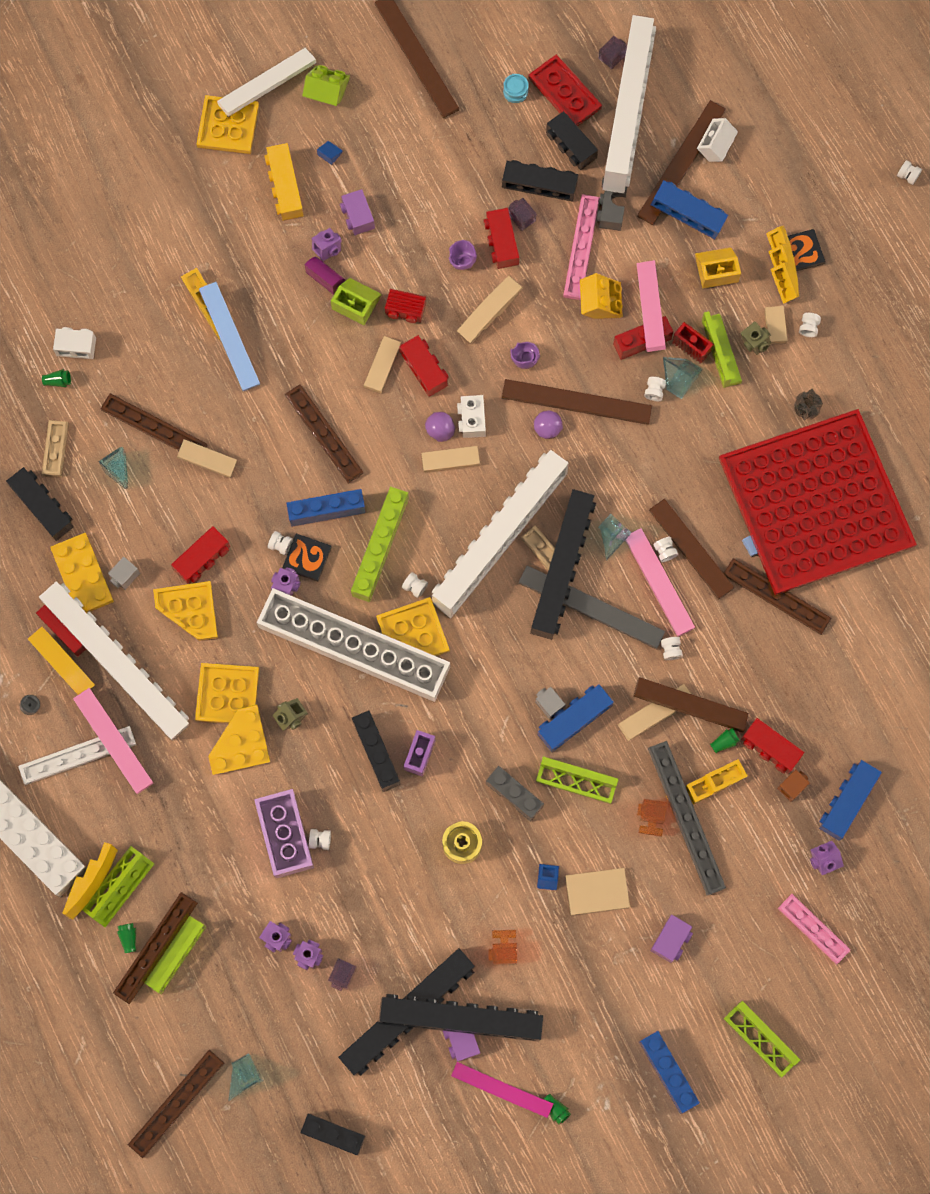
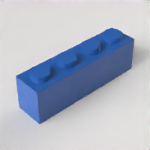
M664 180L651 203V206L714 240L728 217L722 209L714 208L707 201L698 199L689 191L681 190L674 183Z
M362 489L286 502L291 527L366 513Z
M600 684L596 687L593 685L584 692L586 695L580 699L576 697L569 703V708L565 711L564 709L559 710L551 722L547 720L538 727L540 730L537 735L551 752H554L613 706L614 702Z
M863 760L858 764L854 763L848 772L851 774L848 781L844 779L839 787L841 793L838 797L834 796L829 804L832 807L829 813L824 812L819 820L822 823L819 829L838 841L843 839L882 773Z
M659 1031L639 1041L679 1113L682 1114L698 1105L700 1102Z

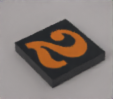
M814 229L788 236L796 272L825 264L826 261Z
M296 533L282 568H291L297 572L296 574L319 582L332 546Z

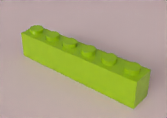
M390 486L352 586V597L367 602L371 601L408 503V492Z

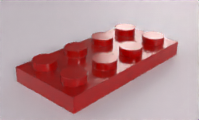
M557 54L528 74L531 82L559 113L564 111L577 127L602 109V104Z

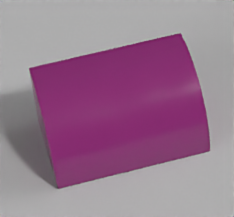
M313 257L304 264L306 273L333 295L338 287L346 281L318 257Z

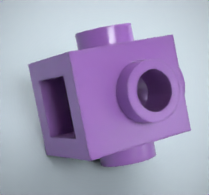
M331 228L321 231L312 237V250L324 261L332 256H336L341 251V238Z
M280 568L272 577L271 582L273 585L271 590L273 588L292 596L293 592L298 591L301 583L298 574H296L297 572L291 568Z
M833 841L811 849L812 858H810V862L814 869L819 870L821 875L844 867L841 853Z
M272 921L268 923L259 937L266 942L265 947L274 953L276 950L279 952L283 949L286 950L292 942L290 939L292 935L288 933L290 929L282 923L276 925ZM276 935H280L278 940H274Z
M308 940V942L302 941L301 945L297 944L293 955H295L294 960L298 962L297 966L308 970L309 967L314 969L315 966H319L324 956L321 954L322 950L318 948L320 944ZM307 950L311 951L309 958L304 957V952Z

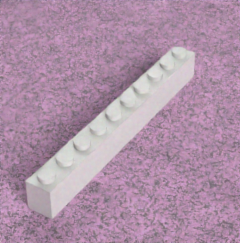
M56 581L39 596L40 600L171 740H174L189 726L187 722L189 717L182 710L178 712L174 708L176 703L169 696L165 698L161 694L162 688L156 682L152 684L147 679L149 674L143 668L139 670L134 665L136 663L135 659L130 654L125 655L121 651L123 649L122 645L116 639L112 641L108 637L110 634L103 625L99 627L95 623L97 620L90 611L86 613L82 609L84 605L77 597L73 599L68 594L71 591L64 583L60 585Z

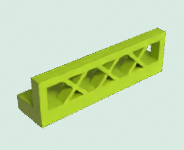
M709 311L704 312L702 324L707 339L714 343L711 352L723 388L741 384L742 379L721 315L711 316Z
M543 756L536 782L611 804L618 778ZM544 768L552 770L555 778L549 781L541 779ZM569 775L574 783L565 786L559 778ZM586 780L590 782L593 789L585 792L581 790L578 784ZM602 786L611 788L609 798L600 796L597 789Z
M130 846L104 879L88 904L83 908V911L103 927H106L150 871L154 863ZM133 854H136L134 858L130 862H128ZM122 871L120 876L116 878L117 874ZM95 903H97L96 907L92 910V912L89 911L92 908V906Z
M189 916L145 981V984L162 995L206 929V926Z
M743 1001L739 1002L724 1018L738 1035L781 1078L800 1061L794 1052ZM737 1011L743 1016V1025H735L730 1020ZM738 1027L744 1028V1033ZM746 1028H755L758 1031V1040H750L747 1037ZM761 1042H769L772 1045V1055L764 1054L761 1051ZM775 1049H776L781 1055H775ZM775 1057H783L789 1064L780 1071L776 1066Z

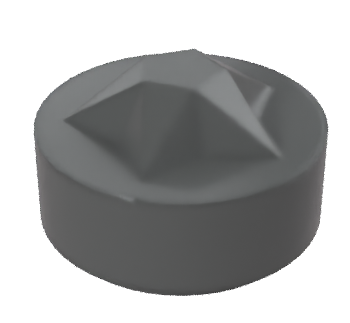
M34 695L24 696L19 705L20 710L26 715H34L40 708L39 699Z

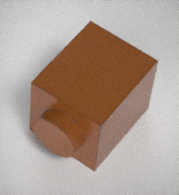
M795 769L777 789L792 802L810 784L809 778L804 772H798Z

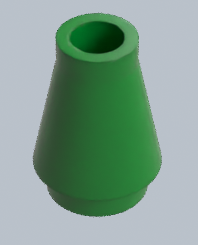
M61 369L42 375L43 386L66 388L67 385L71 384L70 372Z
M731 728L729 730L726 729L710 745L714 752L718 753L737 746L740 740Z
M129 923L117 926L118 931L116 932L124 953L135 952L136 927L134 928V924Z
M551 1094L544 1098V1100L553 1103L549 1115L554 1123L557 1122L560 1125L571 1115L568 1111L569 1108Z

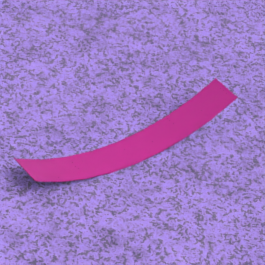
M459 1062L456 1063L451 1075L465 1083L548 1118L553 1106L551 1102L501 1082Z

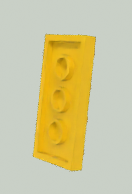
M86 532L50 547L63 581L71 591L69 595L73 599L77 597L84 605L82 609L86 613L114 602Z

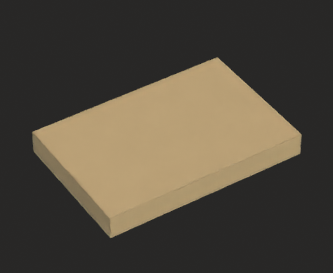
M624 868L565 876L571 916L630 908Z

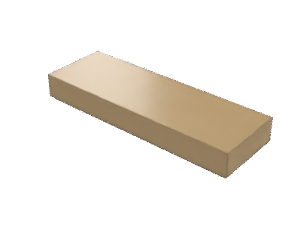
M383 337L364 383V388L382 393L399 352L401 342Z
M52 420L48 422L42 467L43 476L62 477L68 422Z
M183 440L177 458L228 478L231 477L237 462L234 458L187 440Z
M477 446L421 453L424 473L480 466Z
M535 525L521 536V540L545 568L549 570L555 547Z

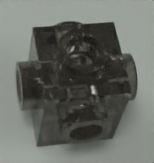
M811 389L808 392L800 393L796 397L794 410L803 420L809 417L813 419L820 414L823 403L820 396Z

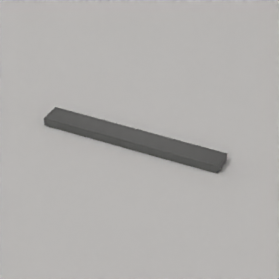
M526 566L518 584L541 594L547 575L530 566ZM568 585L571 591L568 600L564 599V606L657 650L664 636V630Z
M664 741L649 747L648 751L706 895L708 896L725 889L726 886L668 742Z

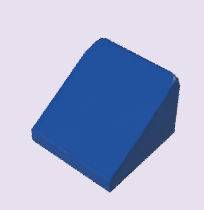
M327 141L317 149V155L331 165L343 152V150L330 141Z
M539 864L537 888L557 890L559 866Z

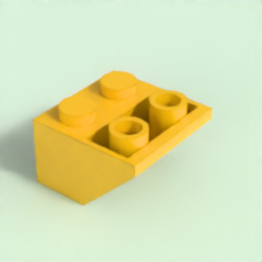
M731 247L695 253L702 289L739 282L741 276L738 258Z
M597 273L580 279L581 314L593 319L623 317L621 282Z

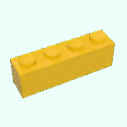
M288 143L266 147L267 154L264 157L266 166L270 165L271 171H268L270 182L274 181L275 187L271 189L273 198L278 199V204H275L277 215L281 214L282 221L303 217V209Z

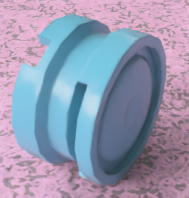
M520 74L509 75L504 81V97L511 103L523 102L528 96L527 79Z

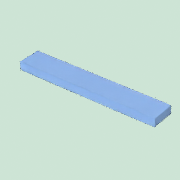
M217 282L199 288L242 391L260 385Z

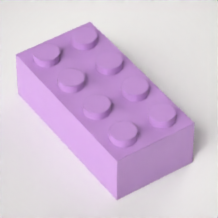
M293 789L254 799L274 877L280 878L314 868Z

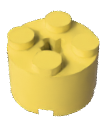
M461 821L449 826L444 832L442 839L443 850L451 861L458 864H467L479 856L482 849V837L476 826L469 822ZM465 839L467 845L460 847L457 841Z

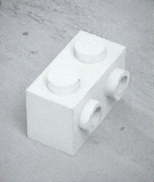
M726 118L712 119L697 149L709 162H722L738 131Z
M69 327L56 329L53 350L56 356L93 359L96 337L94 332L89 329L73 330Z
M483 395L461 396V403H457L458 414H462V421H458L459 432H463V438L486 437Z

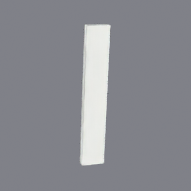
M304 48L217 101L218 105L229 117L316 63V59Z
M130 726L118 730L129 747L136 746ZM98 737L18 767L24 785H28L108 756L110 753Z

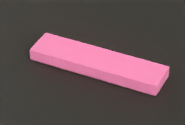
M793 894L778 907L836 965L851 950Z

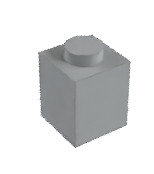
M123 557L108 574L111 577L110 582L115 587L119 588L121 586L126 590L139 576L140 572L137 567Z
M552 687L547 690L543 688L536 694L535 703L549 720L559 710L565 709L566 704Z

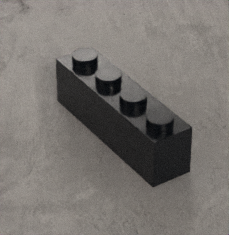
M517 160L506 161L502 188L573 202L578 174L572 171H559L553 167L543 168L536 164H523Z
M23 467L6 482L54 540L57 541L74 528L71 523L73 519L66 511L63 513L59 509L61 505L55 498L51 499L47 495L49 491L44 484L39 485L36 482L38 478L32 470L27 471Z
M370 710L352 717V722L382 792L401 785Z

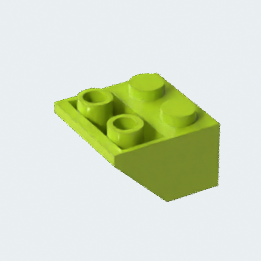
M323 65L315 66L306 75L302 96L337 106L343 98L350 75H346L345 72L340 70H329L328 67Z
M348 278L338 287L332 297L331 307L332 310L365 325L382 294L352 278Z

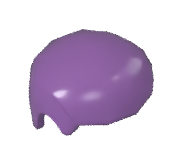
M456 241L449 248V261L455 269L466 270L471 268L476 262V250L470 241Z
M531 342L517 343L515 348L510 350L512 361L521 369L533 367L540 358L539 349Z
M550 410L539 413L534 420V430L539 437L544 439L555 438L563 429L561 417L556 412Z
M434 412L427 418L425 423L428 435L438 442L449 440L454 435L456 429L453 419L444 412Z

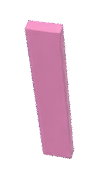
M584 194L581 196L564 298L581 300L580 279L586 277L600 197Z
M655 260L637 263L647 352L665 350Z
M642 528L624 536L677 637L693 630L695 626Z
M88 688L73 698L136 794L154 784L91 689Z

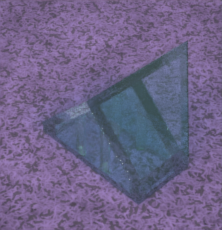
M663 357L666 389L682 399L701 373L702 368L688 359Z
M119 447L98 462L105 474L124 489H128L126 452L123 447Z
M612 514L598 527L602 534L606 561L632 533Z
M249 1053L231 1063L233 1068L228 1101L264 1082Z

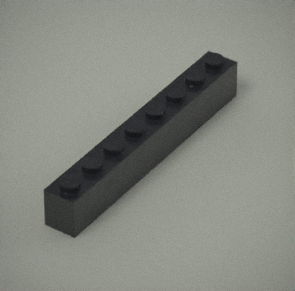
M572 489L530 634L550 640L553 639L554 634L558 635L561 624L557 622L559 616L563 617L566 606H563L564 599L568 600L571 589L568 588V585L575 578L576 571H573V568L580 561L581 554L578 551L585 544L586 537L583 534L590 527L591 519H588V517L595 510L596 502H593L595 495Z
M458 948L406 996L418 997V1001L426 1002V999H437L438 1003H442L445 1000L443 996L447 992L452 994L459 988L458 983L463 978L467 980L475 973L473 971L475 965ZM377 1021L338 1058L354 1076L357 1074L361 1076L369 1069L367 1065L372 1060L376 1063L384 1056L382 1051L388 1046L390 1049L400 1041L398 1037L402 1033L407 1035L414 1027L379 1024Z
M386 994V997L381 998L378 1023L539 1042L542 1037L543 1015H538V1011L526 1010V1013H519V1009L506 1008V1011L498 1010L497 1006H486L485 1009L478 1008V1004L466 1003V1006H458V1002L446 1001V1004L438 1003L437 999H426V1002L418 1001V997L406 996V999H398V995Z

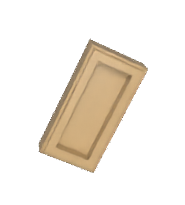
M784 306L765 307L766 329L771 335L769 337L771 344L787 343Z

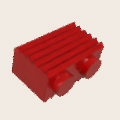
M390 288L385 305V314L392 319L403 318L409 323H421L426 306V296Z
M685 322L674 333L672 344L684 350V353L687 352V355L699 361V364L711 353L714 343Z

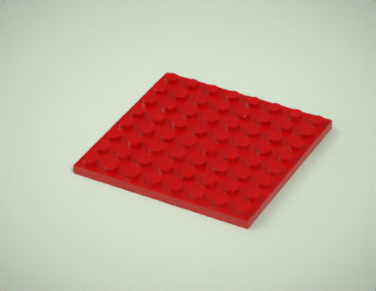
M859 409L719 456L724 473L775 595L911 549L917 545Z

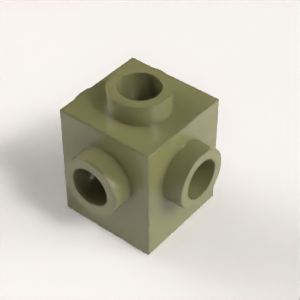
M755 321L741 332L744 346L749 352L753 350L756 355L766 351L771 344L769 331L765 327L761 328Z
M296 698L281 703L273 717L283 731L290 728L294 730L302 724L300 721L308 713L299 699Z

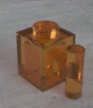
M643 799L642 804H638L637 815L640 816V821L648 822L647 826L639 825L638 833L662 837L663 829L655 827L656 824L663 825L665 822L667 802Z
M492 930V938H500V943L492 944V949H489V961H493V965H517V943H508V938H516V930Z

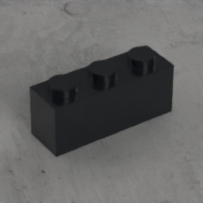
M564 111L547 123L546 135L551 141L554 140L557 143L558 149L569 157V161L574 167L577 166L581 171L597 159L598 149Z
M309 1113L300 1132L359 1156L366 1137L363 1134Z

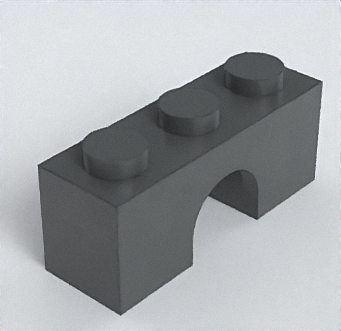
M603 177V179H602V186H601V188H603L604 177ZM626 186L624 193L604 191V194L600 193L599 204L602 205V210H598L597 221H600L599 228L621 231L624 207L615 205L612 199L615 197L626 198Z
M500 766L487 778L486 785L500 797L503 796L511 802L516 810L530 822L543 808L544 803Z

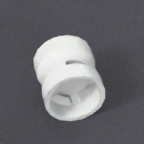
M906 160L897 176L901 179L905 178L908 183L913 185L922 169L918 166H912L911 162Z
M804 313L802 317L803 325L800 326L799 333L805 337H816L818 334L817 326L820 324L821 317L814 313Z
M649 377L647 382L649 387L645 390L644 397L652 401H662V390L666 386V381L659 377Z
M274 531L269 540L268 548L278 550L280 554L286 556L293 538L289 536L284 537L280 532Z
M671 537L663 538L654 543L655 550L660 554L659 559L661 562L669 561L678 556L677 550L672 546L673 541Z
M411 572L404 581L402 588L406 591H411L413 596L419 598L428 586V582L424 579H418L417 575Z
M669 637L661 640V645L665 651L663 653L664 660H676L683 657L682 650L679 647L681 644L680 637Z
M311 829L309 849L320 847L323 850H329L331 831L324 830L319 832L317 829Z

